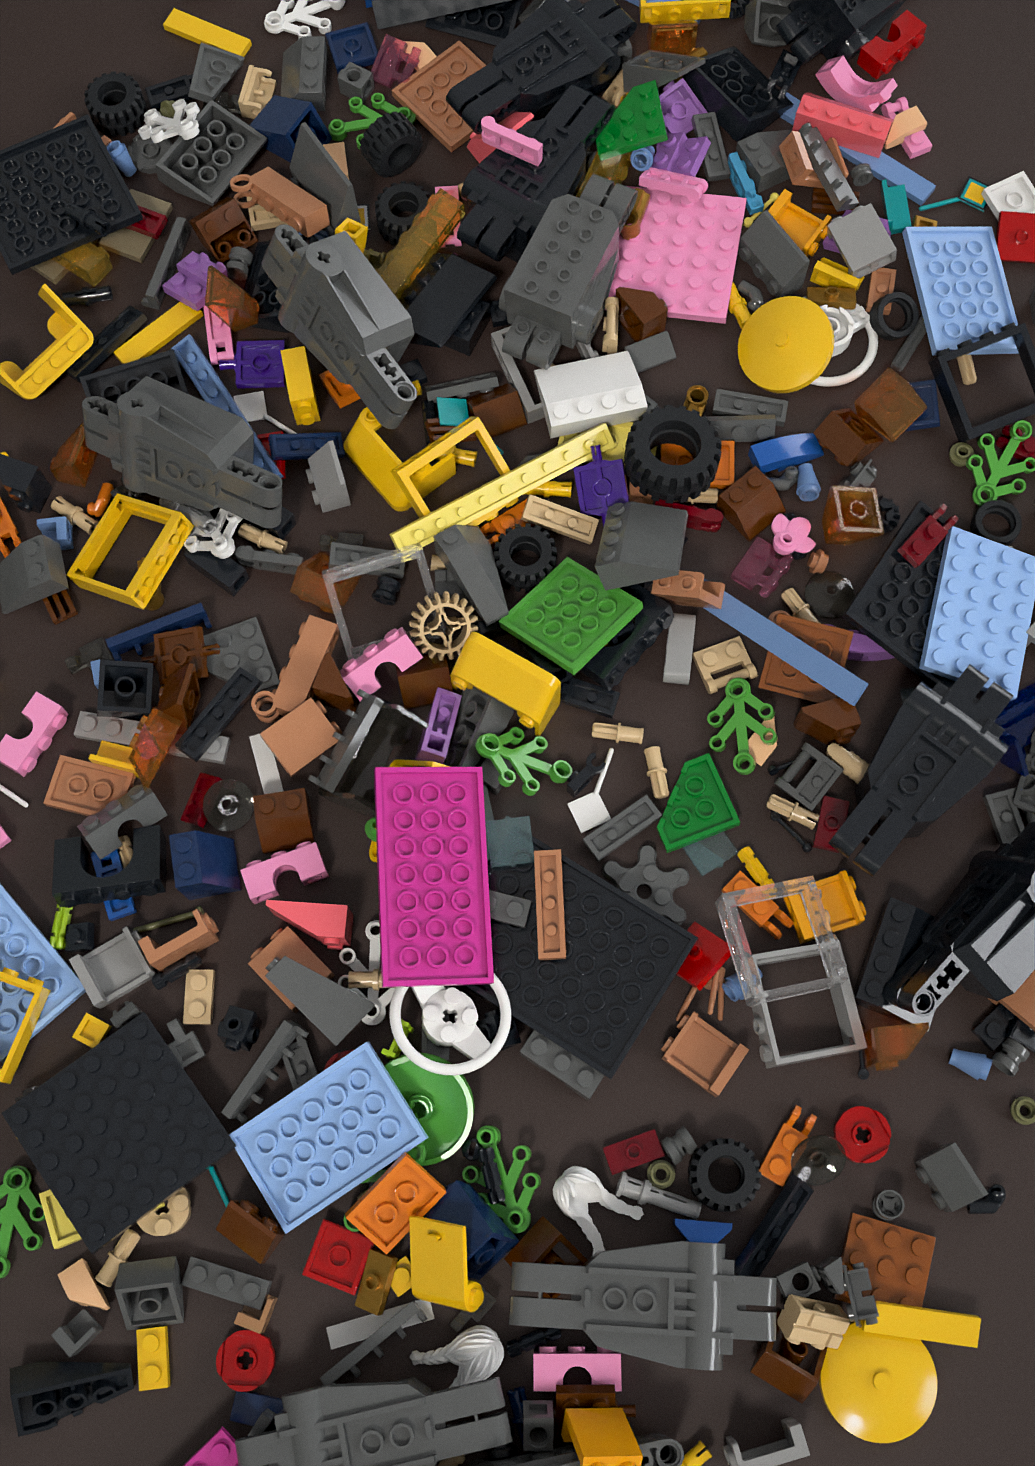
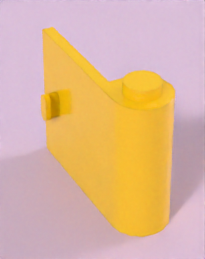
M415 1215L410 1216L411 1289L413 1296L419 1300L467 1312H475L483 1303L484 1293L482 1286L478 1282L468 1280L466 1226Z

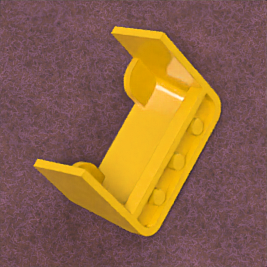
M46 284L41 287L38 295L55 311L47 322V328L56 340L23 371L13 362L4 361L0 363V383L25 400L36 399L92 346L94 340L93 334L88 327Z
M366 407L360 413L344 441L345 454L394 510L406 511L412 505L391 473V470L402 464V461L375 432L382 425ZM451 452L435 465L431 466L428 463L409 476L422 499L456 474L455 457Z
M473 631L470 633L450 675L452 688L455 690L459 688L465 691L466 688L472 689L475 687L516 710L517 715L520 717L519 722L528 728L535 727V735L541 736L560 705L561 682L559 679L487 637Z

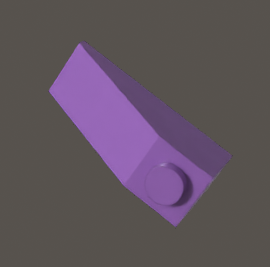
M439 687L437 688L415 756L416 761H434L443 764L446 759L462 695Z

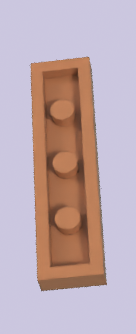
M561 849L534 851L538 959H566Z

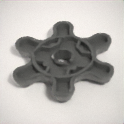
M643 845L638 849L637 863L633 867L624 868L612 860L603 864V876L613 882L616 888L678 926L685 922L686 912L682 907L674 903L672 895L677 888L688 883L690 876L686 869L677 867L669 872L661 871L656 865L657 852L651 845ZM641 885L647 886L651 889L652 895L647 899H642L637 895V888Z

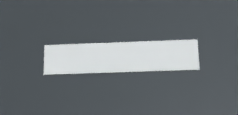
M260 734L250 736L264 794L282 792L283 787L274 754L260 737Z
M417 1300V1304L428 1318L425 1321L435 1319L431 1302ZM409 1303L384 1310L383 1315L380 1316L370 1314L326 1327L331 1350L367 1339ZM415 1314L401 1327H409L422 1323V1321Z

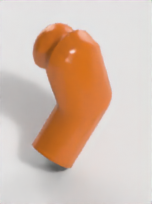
M107 482L102 484L96 502H90L87 505V513L89 515L100 517L104 514L114 491L112 484Z

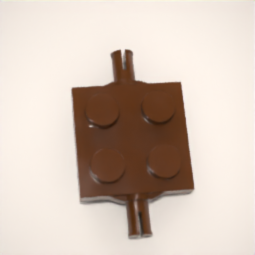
M195 626L153 634L155 643L154 656L142 657L141 661L153 663L159 674L160 685H165L168 675L188 663L195 664L198 679L209 677L207 656L219 654L220 650L215 649L220 648L217 643L205 646L202 627Z
M615 1384L556 1385V1398L553 1402L556 1440H563L561 1432L566 1408H623L626 1417L636 1418L635 1404L618 1405L615 1398Z

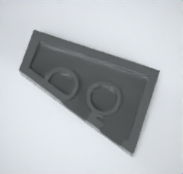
M201 42L188 97L206 103L214 100L243 65L245 57Z

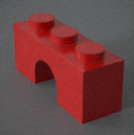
M906 10L891 24L887 37L891 42H886L876 35L861 48L857 64L876 80L883 74H888L898 61H903L912 49L920 47L925 39L924 33L927 25L910 11Z

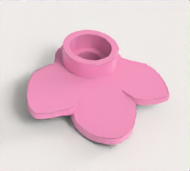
M781 513L774 518L771 529L775 535L773 547L777 553L781 555H788L794 551L808 553L815 547L816 543L807 537L811 529L809 520L797 517L790 521Z

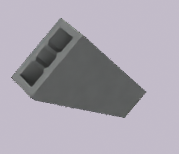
M286 956L281 960L276 957L266 967L269 972L265 977L335 1046L375 1006L366 998Z

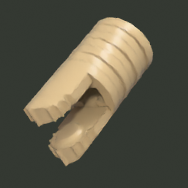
M623 69L619 71L601 97L613 104L615 109L620 105L621 97L628 93L624 92Z
M836 743L828 745L825 753L826 757L844 769L843 773L858 784L869 764L852 750L849 752Z

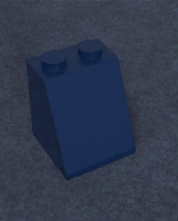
M276 95L270 99L249 125L268 138L263 148L290 163L302 123L305 122L322 145L328 144L332 139L312 102Z
M197 830L169 835L175 888L188 900L241 891L234 839Z
M456 1180L445 1187L446 1193L423 1217L466 1226L467 1275L469 1278L480 1280L519 1240L470 1184Z

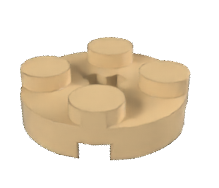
M183 1187L167 1199L169 1201L167 1207L170 1209L168 1213L162 1212L159 1215L157 1213L158 1209L139 1220L137 1223L140 1228L153 1236H167L180 1231L186 1225L191 1215L192 1207H190L191 1201L187 1188Z

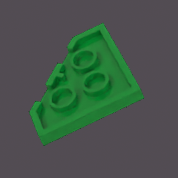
M656 80L634 86L614 111L611 120L596 138L600 161L668 140Z
M709 753L684 763L679 779L658 823L657 832L666 853L740 825L737 813Z

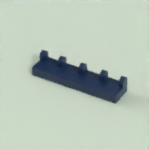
M200 602L105 640L115 661H122L120 654L136 649L138 656L142 655L141 646L154 642L153 634L190 628L203 622L207 629L211 628L212 625L206 610Z

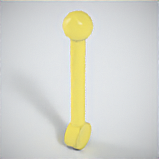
M777 193L770 195V199L764 204L763 211L772 202L776 201L779 197ZM762 212L746 217L744 219V226L749 228Z

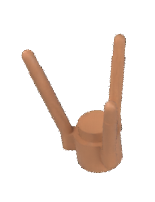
M721 967L704 986V988L711 990L708 1004L709 1015L713 1014L716 993L718 991L719 1021L723 1020L724 990L722 988L723 983H725L726 969L724 967ZM693 986L676 1017V1021H681L697 992V989Z

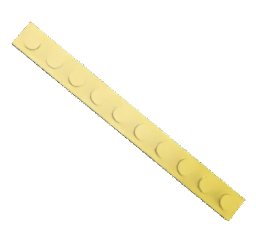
M601 423L392 532L389 535L399 556L403 558L434 542L433 536L455 524L466 525L591 459V446L601 445V453L614 447L615 443L607 424Z

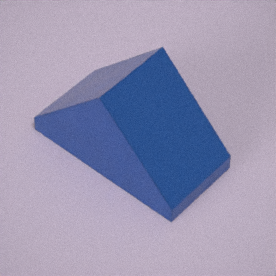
M673 1219V1226L689 1242L718 1243L732 1230V1223Z

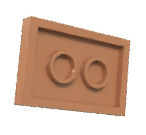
M60 755L43 804L85 816L95 815L111 801L118 800L127 794L133 787L136 775L131 772Z

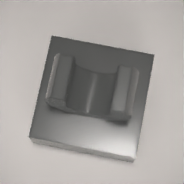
M125 1001L124 1004L126 1006L119 1012L113 1011V1017L110 1020L118 1030L143 1013L132 1001Z

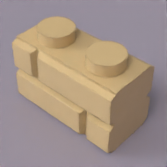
M792 1294L788 1296L784 1304L785 1309H782L777 1319L778 1326L786 1340L797 1345L800 1342L810 1343L813 1347L823 1350L825 1347L838 1349L843 1339L842 1334L846 1333L850 1324V1319L840 1305Z

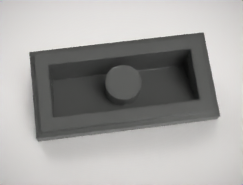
M667 331L624 347V351H628L637 374L676 359V354Z
M831 1255L817 1264L815 1268L828 1292L841 1295L844 1293L841 1256Z

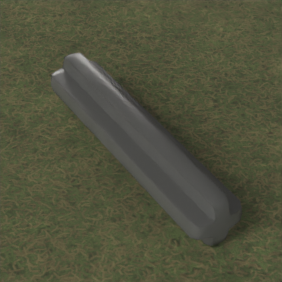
M921 315L915 329L909 334L892 361L890 367L897 373L903 371L927 332L923 315Z

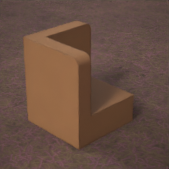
M268 1294L263 1310L244 1305L243 1310L238 1312L234 1324L259 1334L264 1333L278 1298Z

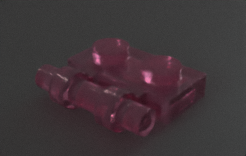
M386 34L371 69L374 82L391 88L394 80L399 82L398 85L402 82H408L414 68L420 62L418 58L421 50L413 46L410 54L405 53L408 44ZM401 61H405L407 63L403 73L400 74L397 71Z
M757 537L731 574V579L751 591L756 584L762 586L759 594L767 598L778 587V581L782 575L787 574L793 556L788 554L784 555L782 559L775 558L777 552L773 545ZM769 566L774 571L770 576L766 577L763 573Z

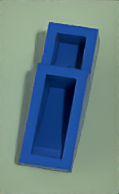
M813 433L795 434L767 440L750 446L748 453L753 467L756 466L763 474L778 469L780 472L788 466H796L824 455Z

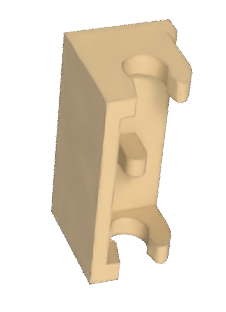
M249 65L238 100L242 117L255 119L273 97L277 86L276 80L264 77H271L272 72L270 70Z

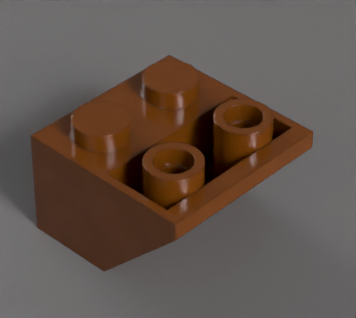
M226 197L189 220L199 240L216 262L224 263L229 260L231 248L242 247L246 249L258 241L235 198Z
M231 1200L216 1230L258 1263H266L286 1234L280 1230L282 1227L278 1221L270 1216L267 1218L258 1214L260 1208L250 1200Z

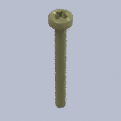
M196 906V909L204 914L202 906ZM192 911L135 927L133 931L137 929L139 933L194 918Z

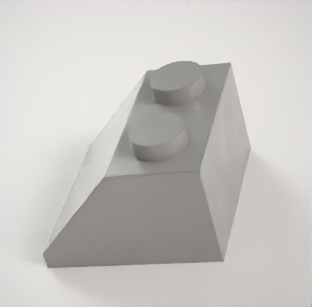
M333 440L328 441L308 458L310 469H306L309 484H315L316 490L312 491L315 505L320 504L323 513L351 505Z

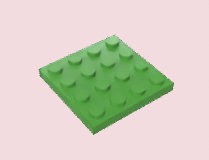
M567 557L509 611V615L501 618L499 624L502 629L575 675L643 609L642 601L620 588L605 591L597 574Z

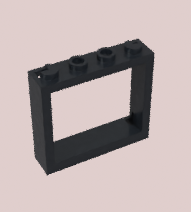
M1013 322L1001 327V332L995 335L993 331L979 336V341L972 343L970 339L958 344V349L950 351L949 348L936 353L937 358L928 362L959 443H964L1035 414L1034 403L972 428L947 363L1013 337L1035 394V348L1025 323L1015 326Z

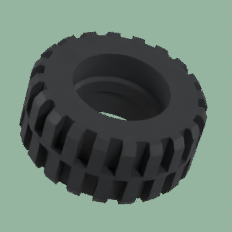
M664 405L663 409L656 407L650 410V414L645 412L639 416V420L633 423L628 433L624 454L625 472L630 477L631 484L635 488L639 486V492L644 496L649 494L652 496V500L658 502L659 499L666 500L665 503L671 504L676 500L679 503L687 502L689 497L695 499L700 496L701 492H706L711 482L714 481L722 453L721 439L718 437V431L715 426L710 427L711 421L704 416L702 418L699 416L700 412L694 409L692 411L686 410V406L679 405V408H674L673 405ZM661 444H676L688 450L694 460L684 465H669L658 460L652 454L651 449Z

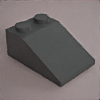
M648 50L622 64L624 92L629 93L634 86L656 80L657 87L659 88L703 65L705 58Z
M792 129L759 132L737 142L736 152L740 159L744 160L749 178L753 179L757 194L790 179L779 146L791 133Z
M43 534L20 543L0 562V603L2 613L4 614L69 588L60 543Z

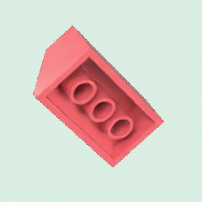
M807 92L803 94L797 109L792 131H799L804 124L810 123L812 128H818L824 141L827 142L831 137L836 138L839 146L879 158L894 119Z

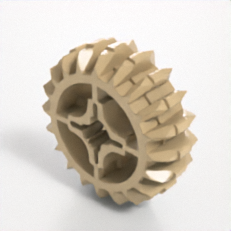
M444 591L443 598L440 599L438 592H434L435 600L431 601L428 596H425L424 600L427 603L425 606L420 602L416 604L421 611L411 612V615L417 620L409 621L410 627L416 628L409 633L411 637H417L413 643L415 646L421 645V653L424 654L429 650V658H434L436 653H438L439 660H443L447 653L449 659L452 660L454 659L453 652L456 651L458 655L460 654V648L464 645L470 632L478 631V626L471 624L476 622L478 618L476 615H470L473 613L474 608L472 606L466 607L468 601L465 598L459 601L457 593H454L450 599L449 592ZM443 607H451L458 610L462 617L446 616ZM435 610V619L427 623V626H424L427 616ZM441 616H442L443 619L446 621V623L449 625V626H446V627H447V629L445 630L446 635H445L444 632L440 629V627H438V625L441 626V625H440V623L442 622ZM463 625L462 632L460 633L458 638L452 642L453 632L457 629H460ZM425 635H439L444 644L432 643Z

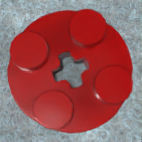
M856 1106L844 1111L833 1127L834 1140L838 1150L853 1163L866 1164L881 1159L889 1148L891 1139L890 1125L880 1112L869 1107ZM858 1127L869 1131V1134L866 1136L868 1140L866 1143L856 1139L855 1135L858 1133L856 1130Z
M249 1329L237 1331L229 1336L219 1347L216 1356V1368L219 1376L222 1377L228 1387L239 1392L252 1391L264 1384L269 1379L275 1366V1351L270 1338ZM245 1351L249 1352L250 1357H253V1363L249 1364L248 1369H244L243 1363L238 1362V1358L244 1356Z

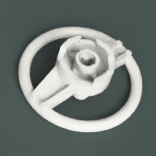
M857 303L854 310L843 309L842 307L836 309L828 307V305L820 306V308L829 318L834 331L832 357L841 354L847 349L853 333L865 327L869 341L865 358L852 371L835 377L819 376L811 383L812 385L833 387L847 384L863 375L873 363L878 350V335L871 327L870 315L863 306H859Z
M494 974V983L490 984L500 1006V1024L491 1044L477 1027L478 1013L472 999L465 993L453 987L448 989L444 986L411 987L423 1009L422 1029L426 1037L437 1046H453L471 1059L459 1064H444L432 1061L421 1055L410 1044L401 1023V1005L409 987H396L391 999L389 1017L391 1030L399 1048L413 1063L436 1074L462 1075L483 1067L501 1050L510 1030L511 1005L502 982ZM444 1014H453L456 1022L448 1021L445 1023L443 1021L445 1018Z

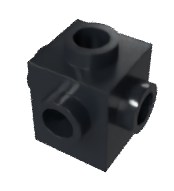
M230 1005L225 1018L219 1023L217 1036L224 1043V1047L231 1051L239 1052L241 1049L250 1052L252 1045L259 1038V1028L262 1021L254 1011Z
M499 1009L485 1013V1019L476 1022L477 1027L490 1044L498 1032L500 1024ZM511 1016L508 1037L500 1051L522 1043L513 1016Z

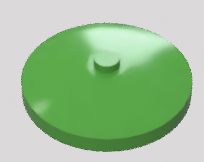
M420 1053L432 1061L451 1064L439 1056ZM405 1054L387 1062L384 1065L429 1137L422 1142L426 1147V1158L420 1165H432L447 1159L462 1146L472 1127L474 1099L467 1080L463 1074L441 1075L429 1072L413 1063ZM412 1148L408 1151V1154L412 1158H416L418 1151L416 1148Z

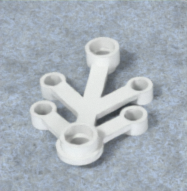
M281 0L277 10L271 11L266 15L264 20L265 29L273 34L282 31L298 35L299 39L302 36H311L308 26L291 24L294 21L318 27L319 32L322 34L331 32V21L328 18H318L312 15L329 8L340 10L343 8L345 0H322L309 6L306 5L312 0H298L296 5L294 0L289 2ZM294 7L292 12L286 14L287 9Z
M184 99L177 100L172 104L175 110L173 119L162 116L156 109L148 110L144 113L146 125L139 128L138 133L143 140L151 137L154 143L176 135L182 136L184 140L194 138L200 132L198 128L199 123L195 120L200 112L197 103L191 102L186 104ZM186 112L187 117L183 120L184 114Z
M220 508L215 519L216 524H214L217 526L216 530L212 534H205L199 528L194 527L184 546L190 553L211 551L214 556L220 559L228 558L235 551L232 536L238 523L243 518ZM197 509L200 512L204 513L206 516L214 519L210 513L211 511L207 512L201 509ZM227 519L229 522L222 534L221 529ZM197 537H212L213 541H199Z
M379 920L371 921L365 929L366 936L370 940L369 971H373V969L380 970V933L378 935L371 933L373 927H380ZM345 948L340 952L339 958L344 965H349L354 972L368 971L356 958V953L351 948ZM347 952L353 954L350 961L343 960V956ZM348 975L341 976L338 984L342 986L343 980L348 979ZM358 988L349 989L371 1001L375 1005L374 1007L377 1008V1013L374 1016L367 1014L362 1019L365 1024L377 1025L384 1020L386 1016L385 1007L391 1002L395 988H390L380 997L379 991H373V988H368V997Z

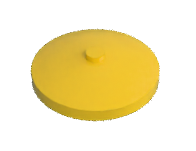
M797 296L773 299L759 307L743 326L738 341L740 365L747 377L761 389L773 393H790L800 390L814 382L830 362L834 350V331L825 312L811 300Z
M855 1321L851 1322L846 1333L842 1334L843 1339L838 1349L827 1347L819 1377V1385L824 1403L833 1418L844 1429L858 1438L874 1443H892L903 1440L923 1426L934 1407L937 1395V1374L932 1357L919 1339L865 1332L856 1326Z

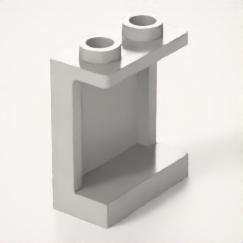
M871 203L866 206H858L850 214L844 217H836L827 225V236L829 239L832 238L848 266V274L861 278L896 260L897 249Z
M126 926L122 928V934L84 956L77 954L69 959L93 1006L102 1009L149 981L153 975L157 974L154 967L149 964L138 943L142 936L137 929L133 931Z
M793 1417L782 1419L781 1423L785 1439L740 1452L737 1441L731 1435L725 1437L727 1445L723 1446L728 1465L777 1466L810 1456L801 1424Z

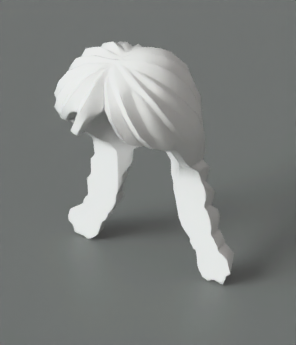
M572 1166L566 1169L562 1176L556 1180L553 1187V1196L556 1204L564 1215L576 1221L582 1228L587 1239L592 1243L594 1248L593 1255L597 1251H605L601 1235L588 1214V1203L599 1202L607 1209L619 1214L630 1215L635 1220H640L641 1216L644 1215L641 1207L627 1205L624 1201L618 1200L615 1195L604 1189L600 1179L587 1168Z
M476 1325L460 1333L444 1348L440 1347L435 1351L431 1350L426 1353H420L417 1350L412 1351L410 1359L414 1366L418 1364L439 1365L449 1361L458 1365V1374L449 1388L489 1378L498 1370L503 1361L504 1347L494 1330L485 1325Z

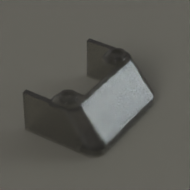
M383 704L334 792L332 793L319 787V795L365 816L376 817L375 767H385L394 746H402L410 741L413 728L427 729L429 724L399 704Z

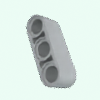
M673 613L675 617L668 627L663 682L688 685L696 615Z

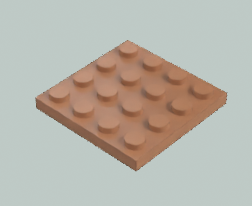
M459 40L392 89V96L403 107L410 109L415 114L416 119L452 153L470 139L469 136L474 131L446 102V95L453 86L486 65Z

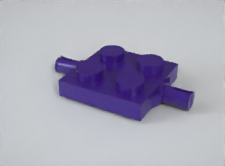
M237 341V351L234 360H219L220 370H235L237 389L285 387V372L280 351L286 349L285 341Z
M595 445L590 447L593 461L584 466L574 467L580 512L588 516H602L604 528L608 507L616 503L630 502L623 459L602 460L601 445Z

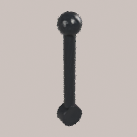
M794 760L778 766L771 765L767 771L771 776L776 775L780 770L790 767Z
M775 811L771 812V820L778 821L802 845L804 852L812 850L811 843L805 842L781 818V814Z
M861 1022L862 1029L864 1031L865 1025ZM864 1049L859 1051L860 1070L858 1071V1077L861 1080H865L869 1077V1072L866 1070Z

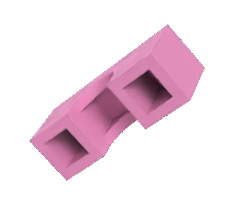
M401 627L398 630L393 629L384 636V640L377 645L374 643L368 646L363 651L364 654L356 660L353 658L343 665V669L340 670V673L345 683L361 702L362 697L357 694L359 689L371 695L381 688L380 682L375 675V670L379 664L393 662L403 672L422 659L423 656L404 628Z
M37 691L21 712L28 720L33 722L32 732L23 739H15L6 734L0 742V763L23 777L35 768L38 757L42 751L49 748L52 737L57 730H60L65 725L69 715L62 706Z
M304 842L297 845L293 851L287 853L286 851H279L271 855V859L266 861L255 860L248 863L246 868L240 871L250 900L257 904L279 896L276 885L277 879L281 873L288 870L297 872L304 886L329 877L317 843Z
M539 1346V1351H533L534 1391H556V1385H563V1377L566 1371L575 1366L583 1367L590 1373L591 1385L615 1384V1391H622L620 1352L597 1347V1351H585V1346H568V1351H557V1346Z

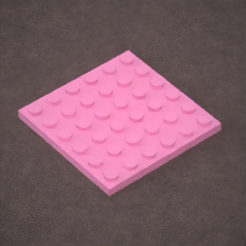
M627 186L632 189H643L646 193L650 194V201L640 225L641 231L639 235L629 240H625L619 235V262L608 297H615L618 287L651 291L659 299L661 298L665 301L668 307L667 317L726 324L747 198L702 194L697 202H691L687 196L671 195L661 190L653 191L648 188Z

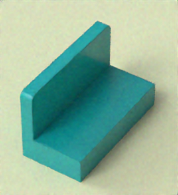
M881 180V197L885 219L888 220L889 231L891 235L902 233L906 227H912L905 184L888 187L887 180Z

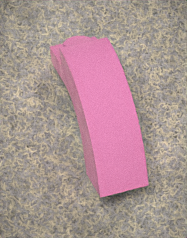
M844 55L829 59L815 74L823 88L833 99L869 112H873L881 103L886 102L891 97L892 91L898 86L894 78L879 82L863 80L854 73Z

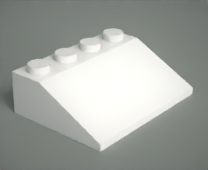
M628 351L556 365L548 370H534L550 439L588 431L601 423H606L608 427L639 420V416L647 412L648 406L642 383Z

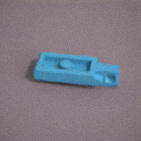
M737 152L729 154L728 165L731 172L729 178L738 197L747 198L746 208L750 215L762 212L764 208L762 196L756 194L755 183L747 174L744 160L740 159Z

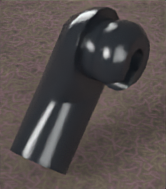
M993 1184L988 1189L986 1196L967 1205L968 1214L996 1213L1006 1198L1004 1187L1000 1184Z

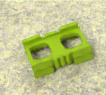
M401 1019L403 1031L406 1037H408L409 1032L413 1033L414 1028L408 1022ZM394 1039L390 1049L383 1048L381 1054L387 1059L392 1060L396 1059L402 1050Z

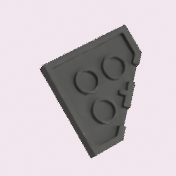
M256 617L203 636L205 646L216 643L220 646V648L215 649L220 650L219 654L207 656L208 673L227 682L238 668L241 667L261 682L260 687L254 694L278 688L280 680Z

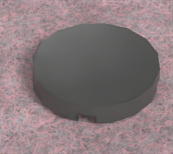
M140 134L133 138L131 146L129 144L128 152L138 171L153 174L157 173L156 163L168 151L172 143L169 138L154 143L151 137L143 140Z

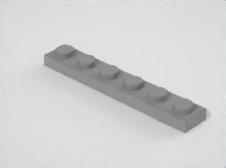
M80 711L74 731L76 738L97 742L103 740L130 748L189 758L175 747V743L182 736L180 734L158 732L156 724L117 717H100L95 713ZM218 736L199 760L225 765L231 741L230 738Z

